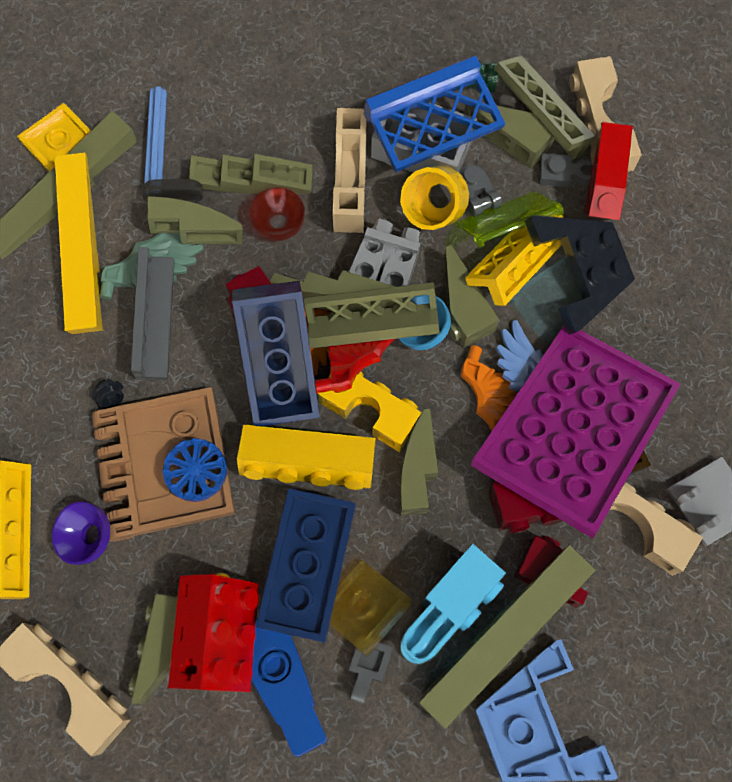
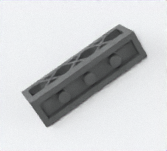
M148 247L138 248L131 371L136 380H168L175 261L173 257H151Z

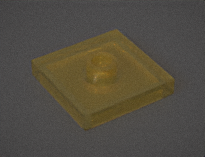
M361 559L338 586L330 625L365 656H368L413 601Z

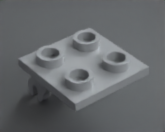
M723 457L666 489L687 521L695 528V532L703 537L701 542L705 547L732 531V470Z

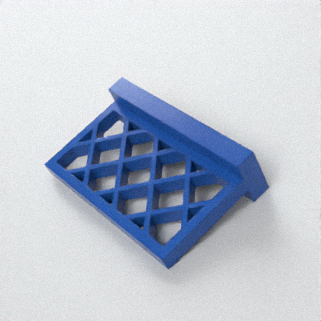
M477 56L366 99L364 116L368 124H372L395 173L504 128L506 123L479 72L481 64ZM475 83L480 93L478 101L461 95L463 88ZM445 96L455 100L452 111L434 106L436 99ZM458 102L475 108L471 119L454 113ZM418 107L428 111L424 123L407 117L409 110ZM478 109L490 113L494 122L484 125L474 121ZM431 113L448 119L444 131L427 125ZM391 118L401 123L397 133L394 134L384 130L380 121ZM451 120L468 126L466 134L456 136L448 133ZM404 124L421 130L417 142L400 136ZM424 131L441 137L439 145L431 148L420 144ZM400 143L413 148L411 157L399 161L394 151L396 144Z

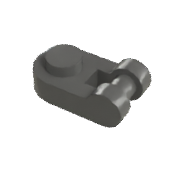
M467 165L461 168L459 173L467 183L469 190L468 209L473 217L482 214L485 209L491 208L493 210L502 206L499 192L493 188L482 168L476 165ZM482 193H483V195H484V197H483V198H480V199H479L478 197H476V195H479V194H482Z

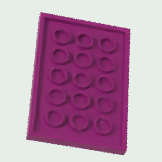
M564 325L472 460L471 466L593 539L681 384L582 330L568 335Z

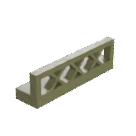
M522 55L498 62L495 71L503 78L502 81L531 113H534L555 136L554 139L573 160L580 158L595 135Z
M434 282L304 298V307L309 323L308 338L310 348L440 334ZM429 295L430 303L416 305L410 300L414 296ZM387 299L396 302L392 308L384 309L378 305L382 300ZM353 303L364 306L360 312H351L346 309L349 304ZM326 307L332 310V312L326 316L315 317L313 308Z

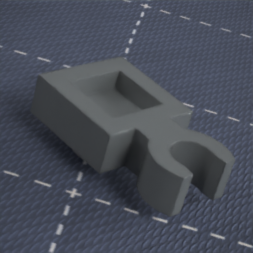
M542 153L540 158L539 185L569 187L571 180H574L579 185H588L591 175H583L580 171H590L592 162L582 160L574 164L571 163V156Z

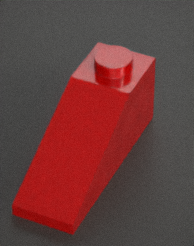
M601 122L584 214L620 220L627 185L633 126Z

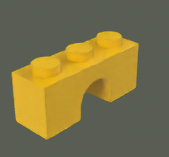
M362 372L356 376L352 388L347 391L334 393L333 390L317 393L319 404L344 419L347 418L353 408L359 405H369L376 409L379 418L373 426L372 436L399 453L411 436L422 413L414 402L407 398L400 400L390 394L391 390L378 381L372 383L365 379Z

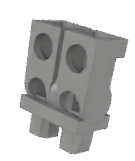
M380 218L377 219L372 228L367 227L364 239L349 272L396 287L408 286L419 256V230L407 227L404 228L401 237L391 234L393 224Z

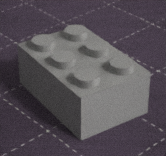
M434 104V106L442 108L450 112L452 111L451 109ZM415 107L409 110L407 117L424 123L428 111ZM457 111L454 112L455 114L466 117L468 119L472 118V116ZM431 113L427 125L444 131L448 119ZM391 118L380 121L384 130L394 134L397 133L401 123ZM451 120L447 132L456 136H462L466 134L468 126ZM404 124L400 136L417 142L421 130ZM424 131L420 144L433 148L439 145L441 137ZM374 132L372 136L371 158L391 165L376 132ZM472 141L405 168V170L414 173L416 170L439 165L448 166L459 172ZM397 143L394 149L399 161L411 157L414 150L400 143Z

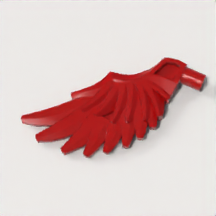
M395 339L329 346L328 355L331 365V377L315 380L317 393L333 390L334 393H340L351 389L356 376L367 366L380 362L383 352Z

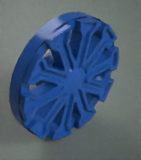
M193 438L192 440L180 442L168 453L164 461L163 476L169 490L178 498L189 502L204 501L214 496L222 488L227 477V463L224 455L216 445L204 439ZM194 446L193 457L188 452V447ZM202 447H207L208 450L201 456ZM181 452L186 461L180 460L175 456ZM217 454L219 457L216 461L208 462L213 455ZM173 464L181 469L170 471V466ZM213 469H221L218 475L210 472ZM182 477L176 484H172L173 478ZM207 479L215 482L213 488L208 487L205 482ZM189 483L188 492L182 493L183 487ZM196 485L201 486L202 494H195Z

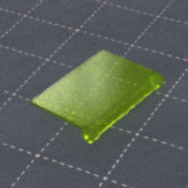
M533 191L502 203L501 207L490 208L478 216H470L455 222V226L474 237L476 245L480 248L484 246L485 241L525 226L524 220L533 215L550 216L556 214L560 216L563 215L564 210L559 202Z

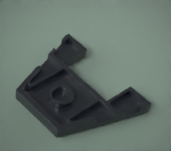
M533 215L524 220L534 247L558 239L561 241L583 299L559 308L568 335L580 331L635 280L613 222Z

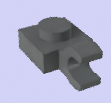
M360 636L349 667V672L358 675L350 698L352 701L364 705L371 681L383 682L393 647Z

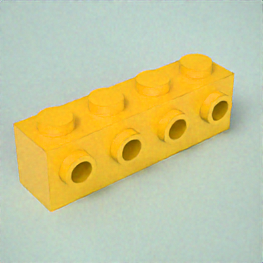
M243 425L237 456L239 475L252 480L271 478L278 479L284 483H294L296 481L311 482L313 485L320 487L340 485L351 490L371 489L376 438Z

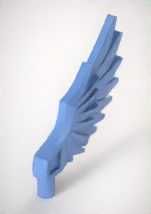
M514 320L511 323L512 335L507 329H503L500 334L505 347L498 345L496 351L501 357L497 365L505 370L502 377L511 382L509 390L519 392L543 357L540 349L535 351L518 321Z

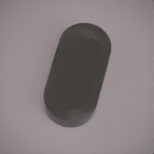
M153 179L144 183L143 198L147 202L148 197H164L198 203L203 199V185L193 179Z

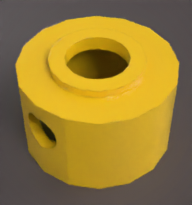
M431 166L416 170L406 179L401 189L400 202L403 213L412 224L420 229L435 230L453 224L463 216L468 207L469 190L466 181L456 170L448 166ZM437 184H442L450 190L451 200L444 208L434 206L430 200V191Z

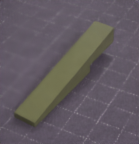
M111 111L68 154H87L90 187H93L95 185L93 178L135 145L137 140L132 128L115 112ZM55 167L0 219V258L2 260L58 215Z
M568 544L422 693L419 703L446 729L596 570Z

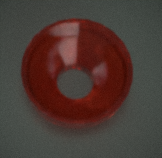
M278 187L264 190L254 198L249 210L252 226L259 235L268 240L283 241L296 235L304 224L305 207L303 201L296 193L286 188ZM282 215L287 218L288 222L283 228H274L270 224L271 219L274 216Z

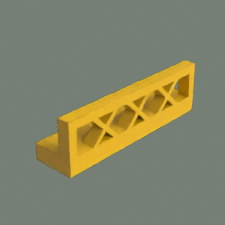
M530 211L465 277L467 285L488 287L494 305L506 306L562 245L558 239L534 247L524 220L533 215L563 218L561 211Z
M1 460L0 599L29 598L31 464Z

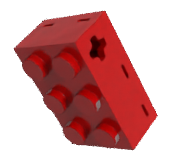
M225 573L180 576L168 688L250 692L253 674L252 664L256 637L255 627L259 600V583L230 578Z

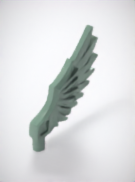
M159 233L146 241L136 242L133 251L127 258L117 264L105 266L101 275L102 285L99 297L103 300H112L114 287L132 288L133 285L136 286L139 247H148L151 257H173L175 261L174 282L177 280L175 274L187 273V267L185 266L197 264L196 257L193 256L202 252L204 247L202 244H181L180 233Z

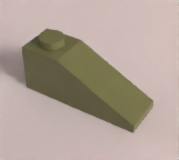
M465 104L464 114L472 116L475 108ZM497 106L506 124L504 128L487 134L485 137L531 169L541 158L542 153L545 154L550 149L555 136L534 113ZM478 109L475 117L477 122L484 125L494 122L490 113Z
M449 245L445 248L443 259L446 306L451 316L449 334L454 341L459 340L462 347L465 348L494 333L498 326L499 318L479 287L467 285L465 277L469 272L452 245Z

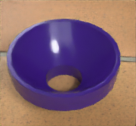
M75 502L66 506L59 513L53 525L52 544L56 554L64 562L74 565L88 564L97 560L107 548L110 539V523L107 515L99 506L89 502ZM95 525L98 529V537L93 544H90L87 541L86 533L90 526Z

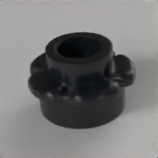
M102 380L93 390L92 398L104 409L115 407L124 399L123 385L119 381Z

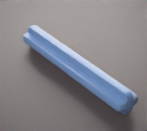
M160 86L152 88L149 94L144 187L152 193L161 191L163 182L167 91L161 89Z

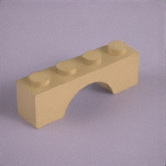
M611 56L577 61L574 72L569 78L570 90L575 92L577 97V114L583 117L584 124L595 135L590 143L592 148V164L594 163L601 122L614 123L605 114L602 105L604 101L612 97L618 82ZM634 130L632 131L628 171H634L641 157V151Z
M337 108L336 172L333 191L334 232L364 233L367 120L364 116V109Z
M626 482L610 509L622 512L635 521L644 539L643 556L672 576L684 571L703 539L701 535L694 532L695 528L690 523L682 519H674L665 513L666 510L662 505L653 500L643 499L636 494L635 488Z
M22 623L0 646V667L15 681L27 682L35 677L46 674L58 679L67 689L71 699V716L66 732L90 756L101 755L131 721L125 714L128 708L116 696L111 695L108 698L99 689L103 684L95 675L89 671L83 674L74 665L78 660L70 651L64 647L60 649L55 647L50 642L53 635L39 623L36 626Z

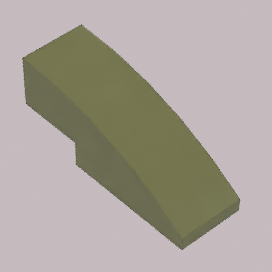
M148 197L147 219L150 233H180L181 244H243L242 224L225 214L189 201L164 197Z
M430 409L422 411L407 445L401 473L400 516L427 514L429 509L426 481L436 480L438 475Z

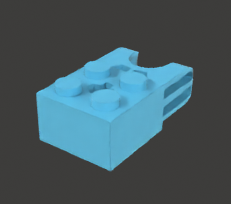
M472 544L424 599L421 605L426 610L407 630L401 640L402 655L414 664L424 663L434 657L458 628L464 631L478 618L481 612L477 609V606L481 602L487 605L489 601L491 602L505 586L500 580L506 573Z

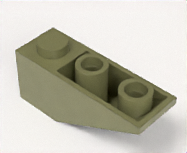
M156 594L154 602L150 601L145 617L146 623H149L146 637L141 638L137 651V657L141 659L138 673L133 674L129 686V695H133L131 704H145L170 672L177 597Z

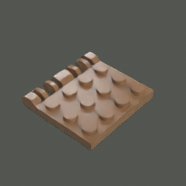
M212 387L102 409L92 413L93 427L100 428L94 431L95 439L109 440L120 436L121 443L98 449V459L123 457L99 464L101 487L109 489L127 485L125 488L105 492L103 494V501L105 503H115L129 499L130 506L129 508L113 510L106 514L109 523L131 519V521L110 525L109 541L125 540L142 534L236 514L228 468L227 477L222 488L211 498L199 502H189L175 496L167 487L163 476L166 456L177 444L185 440L196 438L209 441L216 445L225 457ZM191 446L187 450L191 457H193L194 446ZM202 447L201 456L208 450L207 447ZM181 452L175 456L180 460L186 461ZM217 454L213 455L208 462L216 461L219 457ZM173 464L170 466V471L181 469ZM213 469L210 472L218 475L221 469ZM182 477L173 478L172 484H176ZM209 479L205 481L208 487L213 488L215 486L214 481ZM189 483L183 487L182 493L188 492ZM196 485L195 494H202L201 486Z

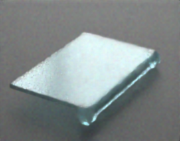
M565 256L529 280L510 302L544 344L547 345L556 338L564 326L559 308L580 301L583 298L568 259Z

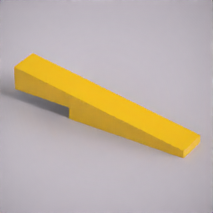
M87 154L55 156L65 331L70 334L103 331L97 273H100Z

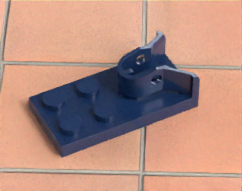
M288 488L256 624L257 628L326 643L353 516L356 513V503Z

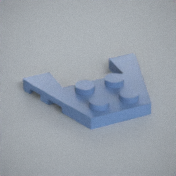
M561 639L552 642L474 709L501 782L615 780L618 778L605 745L600 744L570 757L567 754L540 686L541 682L574 670Z

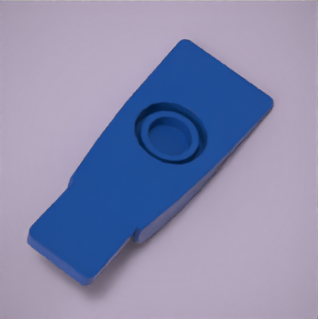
M255 627L256 637L254 641L253 674L251 680L278 726H281L292 754L295 757H300L327 741L326 734L313 708L316 704L306 671L291 635Z

